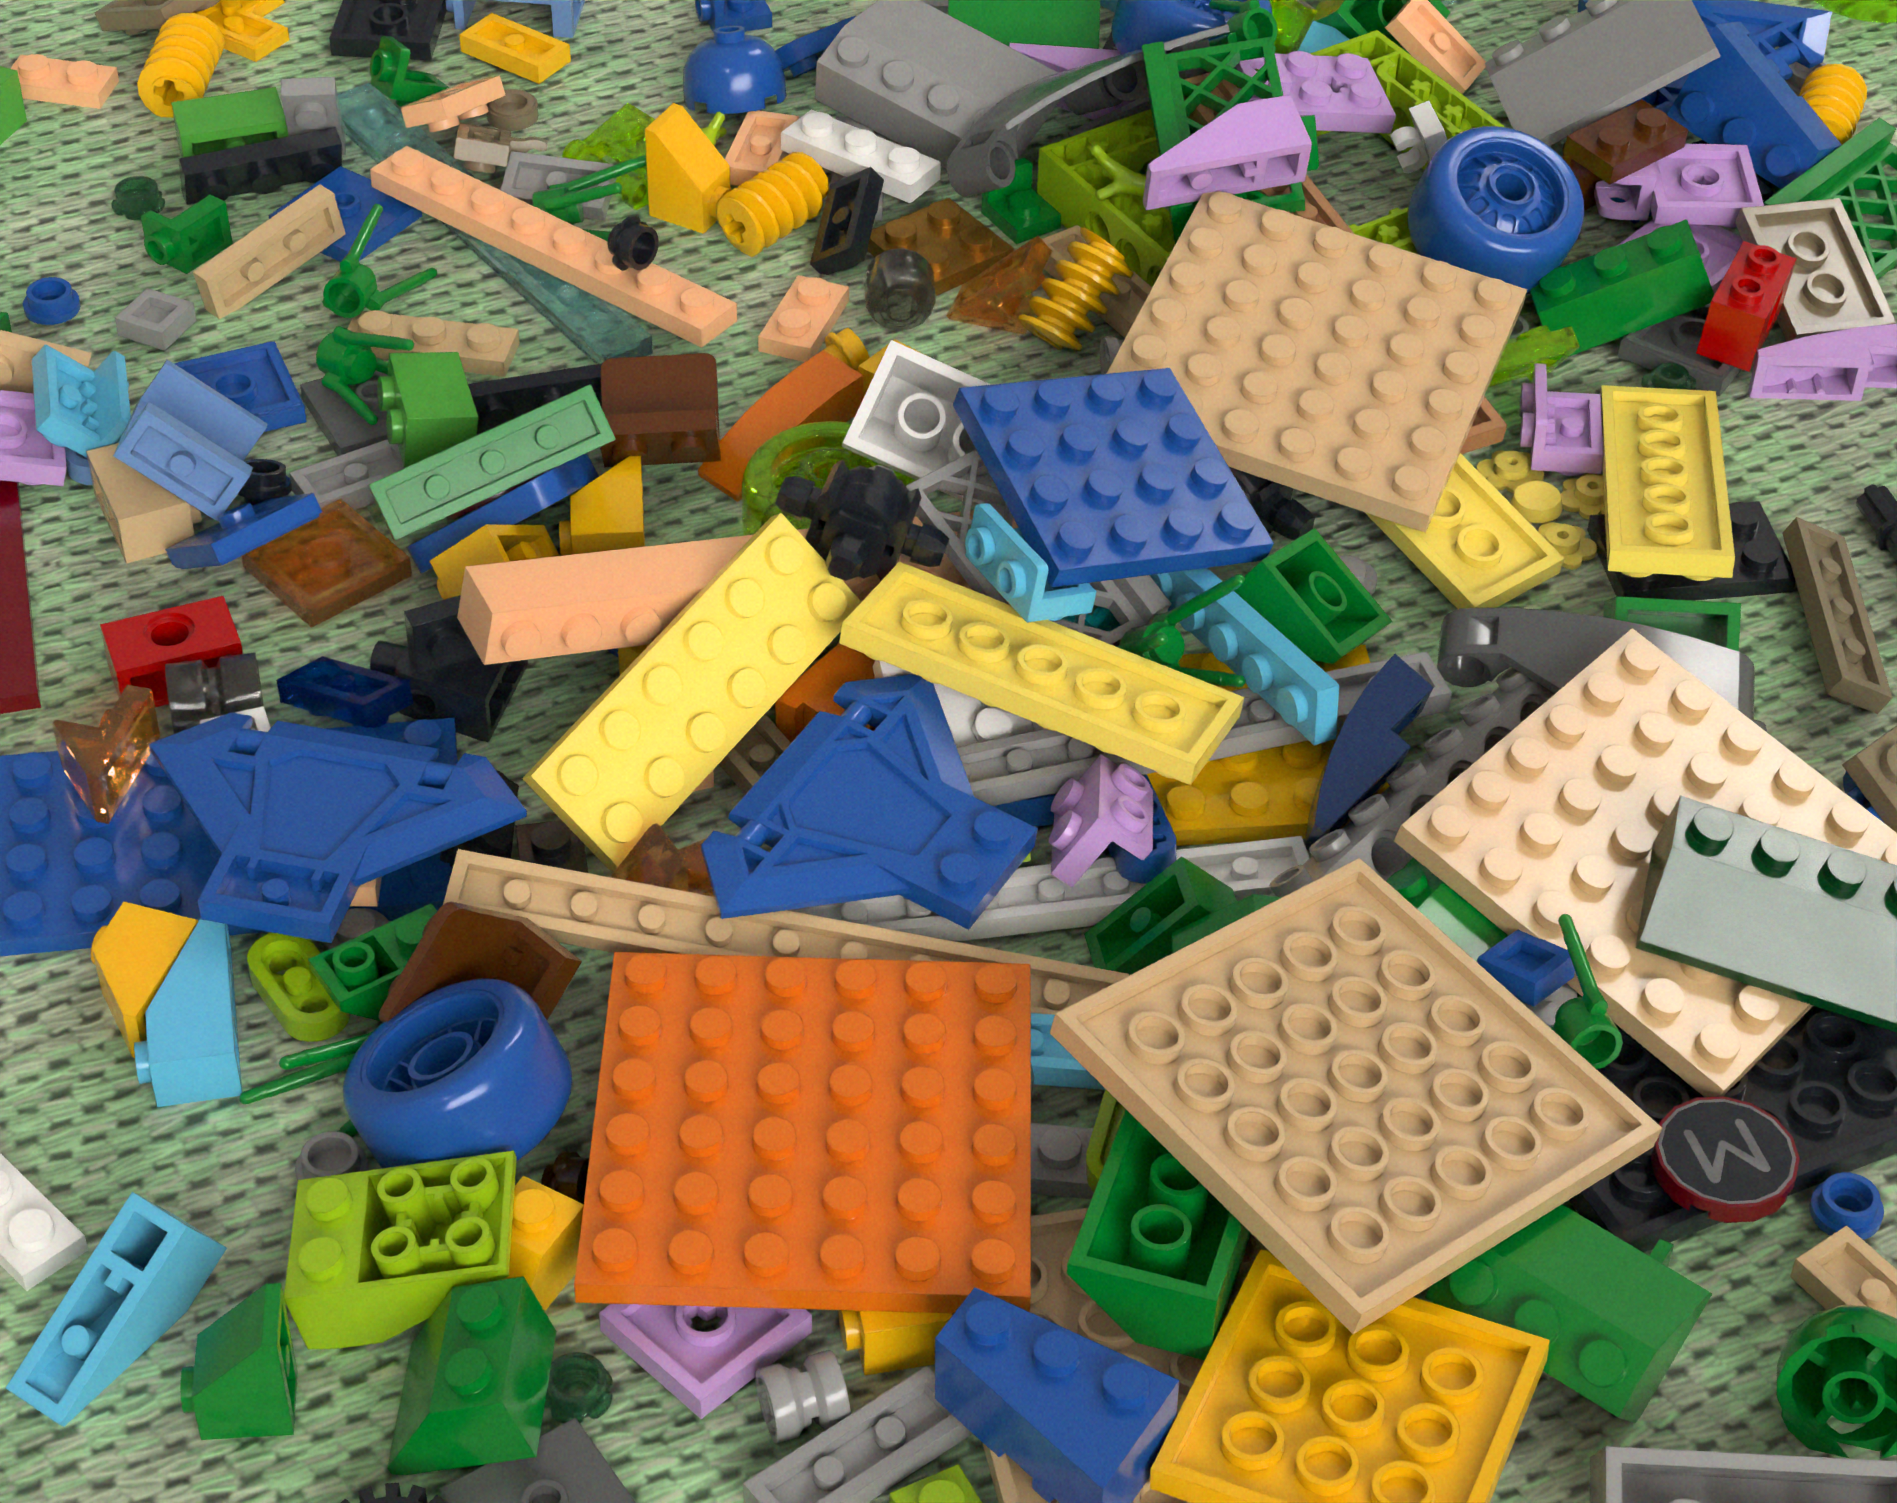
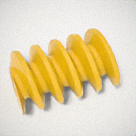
M180 13L170 17L161 26L159 35L156 37L154 46L151 48L149 57L146 59L137 82L138 94L144 105L153 114L160 117L174 118L171 102L204 97L225 46L223 34L216 24L208 18L195 13Z
M1827 64L1816 68L1806 77L1799 96L1806 100L1843 145L1853 137L1856 131L1860 114L1867 99V86L1863 77L1854 68L1843 64Z
M792 152L781 161L768 167L767 170H763L752 179L739 185L738 188H734L723 195V197H720L716 203L718 223L727 240L735 248L750 257H754L762 252L764 247L768 248L776 243L778 238H783L792 233L793 228L797 229L806 224L807 219L811 220L820 215L823 208L822 199L827 196L829 191L828 177L822 167L812 157L803 152Z
M1085 227L1080 228V233L1087 244L1073 241L1067 246V251L1075 263L1062 259L1058 260L1055 264L1054 269L1062 281L1045 278L1042 282V288L1050 300L1039 296H1033L1030 299L1029 306L1037 318L1025 314L1019 315L1017 318L1029 332L1058 350L1066 347L1081 351L1083 346L1075 336V330L1080 329L1093 333L1096 328L1087 317L1089 310L1106 315L1109 311L1099 297L1101 293L1117 297L1121 294V291L1112 280L1113 276L1117 274L1131 279L1134 275L1125 262V257L1114 246Z

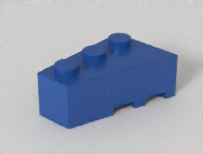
M1741 22L1717 24L1710 36L1721 57L1689 73L1667 116L1709 144L1747 145L1755 173L1783 189L1842 144L1802 96H1797L1779 74L1781 72L1779 67L1772 59H1767L1748 37L1751 33Z
M974 1287L935 1337V1399L998 1457L1006 1453L1032 1477V1488L1048 1503L1054 1499L1059 1503L1133 1502L1149 1479L1151 1467L1177 1417L1179 1380Z

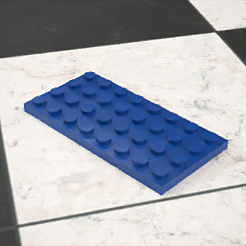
M455 718L324 728L438 748L439 756L437 762L456 765L458 762ZM149 743L0 756V956L91 948L97 931L104 925L108 926L123 902L196 919L199 922L201 917L197 900L221 856L150 751ZM441 852L382 876L378 907L350 906L349 909H372L384 915L388 921H393L431 903L438 911L443 905L453 868L449 863H444L440 860ZM228 924L230 936L267 932Z

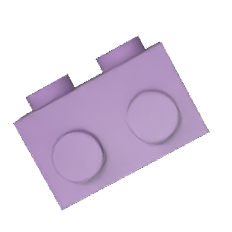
M1535 363L1533 382L1522 383L1519 409V416L1522 417L1520 447L1530 448L1531 470L1554 471L1566 476H1578L1584 473L1601 474L1603 436L1600 394L1547 391L1546 364Z
M1100 754L1078 781L1073 778L1069 779L1056 794L1051 805V811L1054 813L1053 830L1049 837V844L1052 845L1051 874L1067 885L1073 887L1112 841L1140 860H1145L1152 852L1153 790L1147 779L1132 766L1127 764H1120L1118 766Z

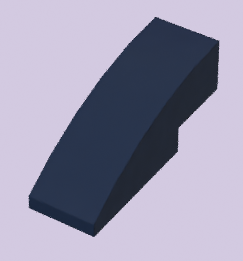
M1396 654L1388 660L1368 683L1349 712L1320 775L1309 812L1305 847L1308 851L1311 845L1330 832L1341 829L1350 820L1348 816L1349 811L1363 800L1374 796L1387 783V777L1401 767L1411 747L1398 735L1422 712L1434 687Z

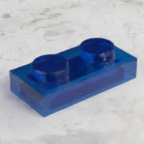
M324 656L276 680L280 703L308 710L314 716H328L351 723L352 726L358 725L365 728L382 726L389 721V716L413 704L409 680Z

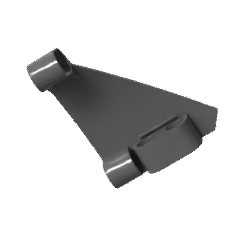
M1226 24L1163 42L1165 54L1210 47L1208 39L1229 33V26ZM1142 49L1046 76L1025 85L1002 99L967 131L948 158L947 172L951 186L962 197H971L1009 186L1015 177L1014 160L1018 159L1016 147L1018 124L1062 97L1070 111L1076 115H1084L1121 104L1123 101H1133L1149 97ZM1202 68L1179 71V76L1182 79H1187L1209 72Z
M1461 608L1448 613L1443 618L1437 669L1443 679L1452 685L1476 687L1487 681L1492 682L1499 673L1512 667L1555 694L1633 628L1767 732L1764 722L1754 719V663L1748 656L1738 651L1651 626L1562 611L1524 608Z

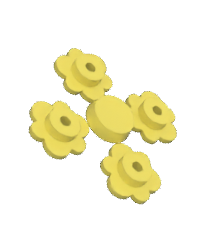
M1499 450L1492 454L1491 459H1484L1477 464L1476 469L1497 490L1507 489L1513 493L1510 504L1528 522L1542 524L1538 532L1565 558L1562 567L1570 570L1578 569L1582 561L1590 560L1596 556L1597 545L1593 540L1585 538L1586 532L1584 529L1551 521L1557 519L1563 509L1569 512H1579L1582 518L1588 520L1590 515L1605 514L1603 475L1587 473L1578 479H1567L1563 482V492L1560 494V491L1555 486L1543 482L1544 471L1531 470L1530 453Z

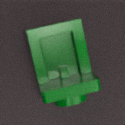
M382 36L379 48L373 53L370 61V84L389 99L396 100L395 103L398 106L403 107L450 88L430 73L407 70L411 54L410 49L393 37Z

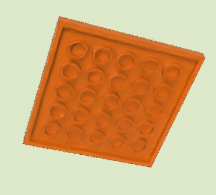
M614 952L574 1281L576 1303L955 1313L974 1287L1030 1312L1031 964Z

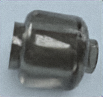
M897 248L878 254L871 261L864 276L866 308L873 320L885 328L905 330L923 324L932 314L936 303L934 271L926 258L916 251Z

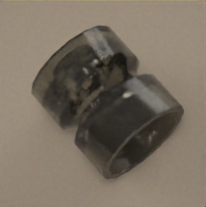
M256 652L221 656L215 667H208L202 659L165 664L168 700L174 734L199 725L200 720L264 706Z

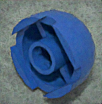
M724 26L714 29V38L700 42L687 58L683 69V93L685 106L689 110L695 111V102L706 103L707 113L716 114V112L723 114L743 113L764 109L765 98L776 94L777 104H779L787 96L783 66L777 53L770 44L760 37L745 35L744 27Z

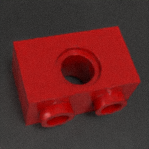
M1743 241L1711 300L1696 354L1750 372L1755 362L1757 350L1762 348L1781 311L1797 258L1779 253L1776 249L1769 246L1755 245Z
M224 595L100 624L108 668L124 715L248 685L241 640Z

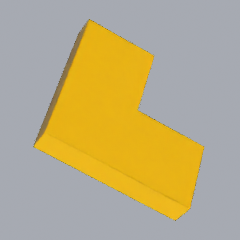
M220 0L216 5L208 9L192 12L208 18L217 25L223 34L225 50L255 62L290 40L287 27L263 18L285 3L284 0Z

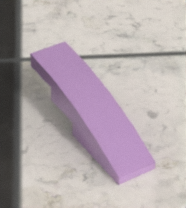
M1897 324L1856 327L1816 334L1758 349L1748 389L1749 397L1862 401L1865 387L1897 388Z

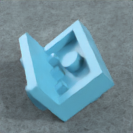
M45 344L32 358L36 431L40 432L52 444L59 447L66 446L86 458V451L119 443L131 417L125 356L112 351L98 368L93 371Z
M990 503L977 504L975 506L971 529L968 530L965 538V556L1027 623L1041 620L1057 621L1067 616L1092 613L1097 591L1089 583L1051 588L1047 581L1048 565L1028 545L1020 529L1012 528Z

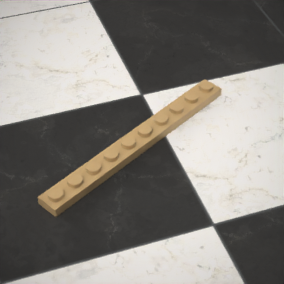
M461 849L457 851L443 905L452 901L525 917L558 943L612 953L635 952L1031 964V1013L1055 1015V1013L1129 976V974L788 910L721 919L715 897Z

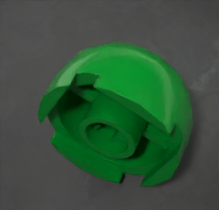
M1840 1305L1813 1314L1791 1332L1777 1363L1776 1395L1782 1408L1781 1417L1788 1431L1808 1449L1849 1458L1838 1444L1843 1443L1880 1451V1459L1897 1455L1896 1318L1868 1306ZM1833 1416L1845 1423L1866 1424L1852 1432L1840 1434L1829 1426L1827 1420Z

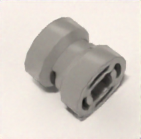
M831 1350L808 1355L801 1367V1373L796 1367L787 1369L779 1363L759 1368L755 1372L760 1408L772 1441L775 1444L797 1439L804 1428L811 1427L812 1418L816 1424L827 1430L851 1415L849 1397L842 1370L835 1354Z

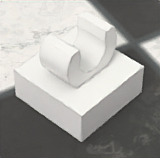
M1430 101L1409 108L1414 127H1401L1390 135L1397 152L1413 147L1408 152L1397 156L1404 173L1415 172L1422 168L1426 162L1429 163L1440 146L1447 141L1445 130Z

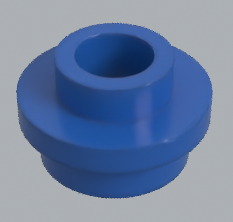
M57 277L42 278L30 284L26 291L27 296L23 301L25 316L30 321L41 325H55L66 322L75 317L81 307L79 295L72 289L70 283Z
M1850 1172L1836 1173L1815 1188L1809 1204L1810 1215L1814 1223L1830 1236L1843 1227L1848 1226L1861 1239L1865 1240L1879 1230L1884 1217V1207L1876 1186L1867 1178ZM1840 1207L1850 1209L1851 1211L1844 1210Z

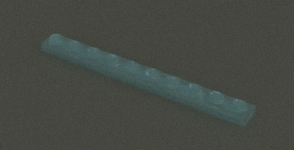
M370 83L338 94L344 133L377 164L393 155L396 151L408 146L475 178L418 126L406 128L402 112ZM440 221L595 364H601L610 358L642 357L653 354L652 335L621 308Z

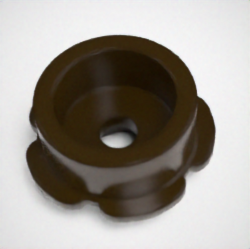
M561 1152L555 1159V1162L548 1164L544 1169L541 1184L584 1204L589 1158L580 1157L577 1152Z

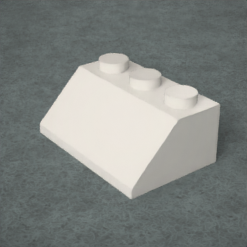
M891 340L846 434L842 447L918 480L976 449L953 407V402L961 387L991 384ZM986 466L979 467L975 482L997 488ZM967 474L960 478L966 480ZM938 489L941 492H944L952 497H955L963 501V495ZM975 498L972 499L973 506L990 503L1004 517L1005 506Z

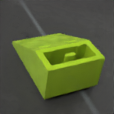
M506 1151L298 1180L284 1300L307 1348L340 1349L383 1343L430 1318L452 1287L497 1281L508 1277L517 1160L515 1152Z

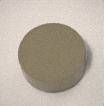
M518 89L504 90L506 96L487 103L489 110L487 120L495 128L508 131L522 130L532 126L538 120L537 99L526 91Z

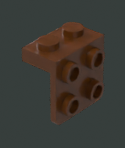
M1641 99L1568 135L1563 146V159L1570 166L1580 184L1584 199V211L1596 205L1594 190L1597 182L1605 181L1610 185L1684 148L1688 129L1668 117L1665 112L1656 109Z
M708 353L623 357L610 358L602 363V410L616 440L600 447L604 468L614 467L628 456H641V465L721 461L717 364L714 356Z
M452 901L447 902L439 908L437 913L425 925L419 944L402 973L395 978L389 988L388 997L379 1011V1019L382 1022H388L418 998L442 987L473 979H495L512 983L527 992L537 1003L546 1020H548L582 961L528 918Z

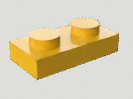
M492 12L459 34L461 52L538 84L571 62L570 44Z

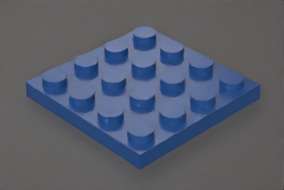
M1170 368L961 387L957 392L953 407L1026 542L1048 565L1047 581L1051 588L1257 562L1268 557L1274 542Z

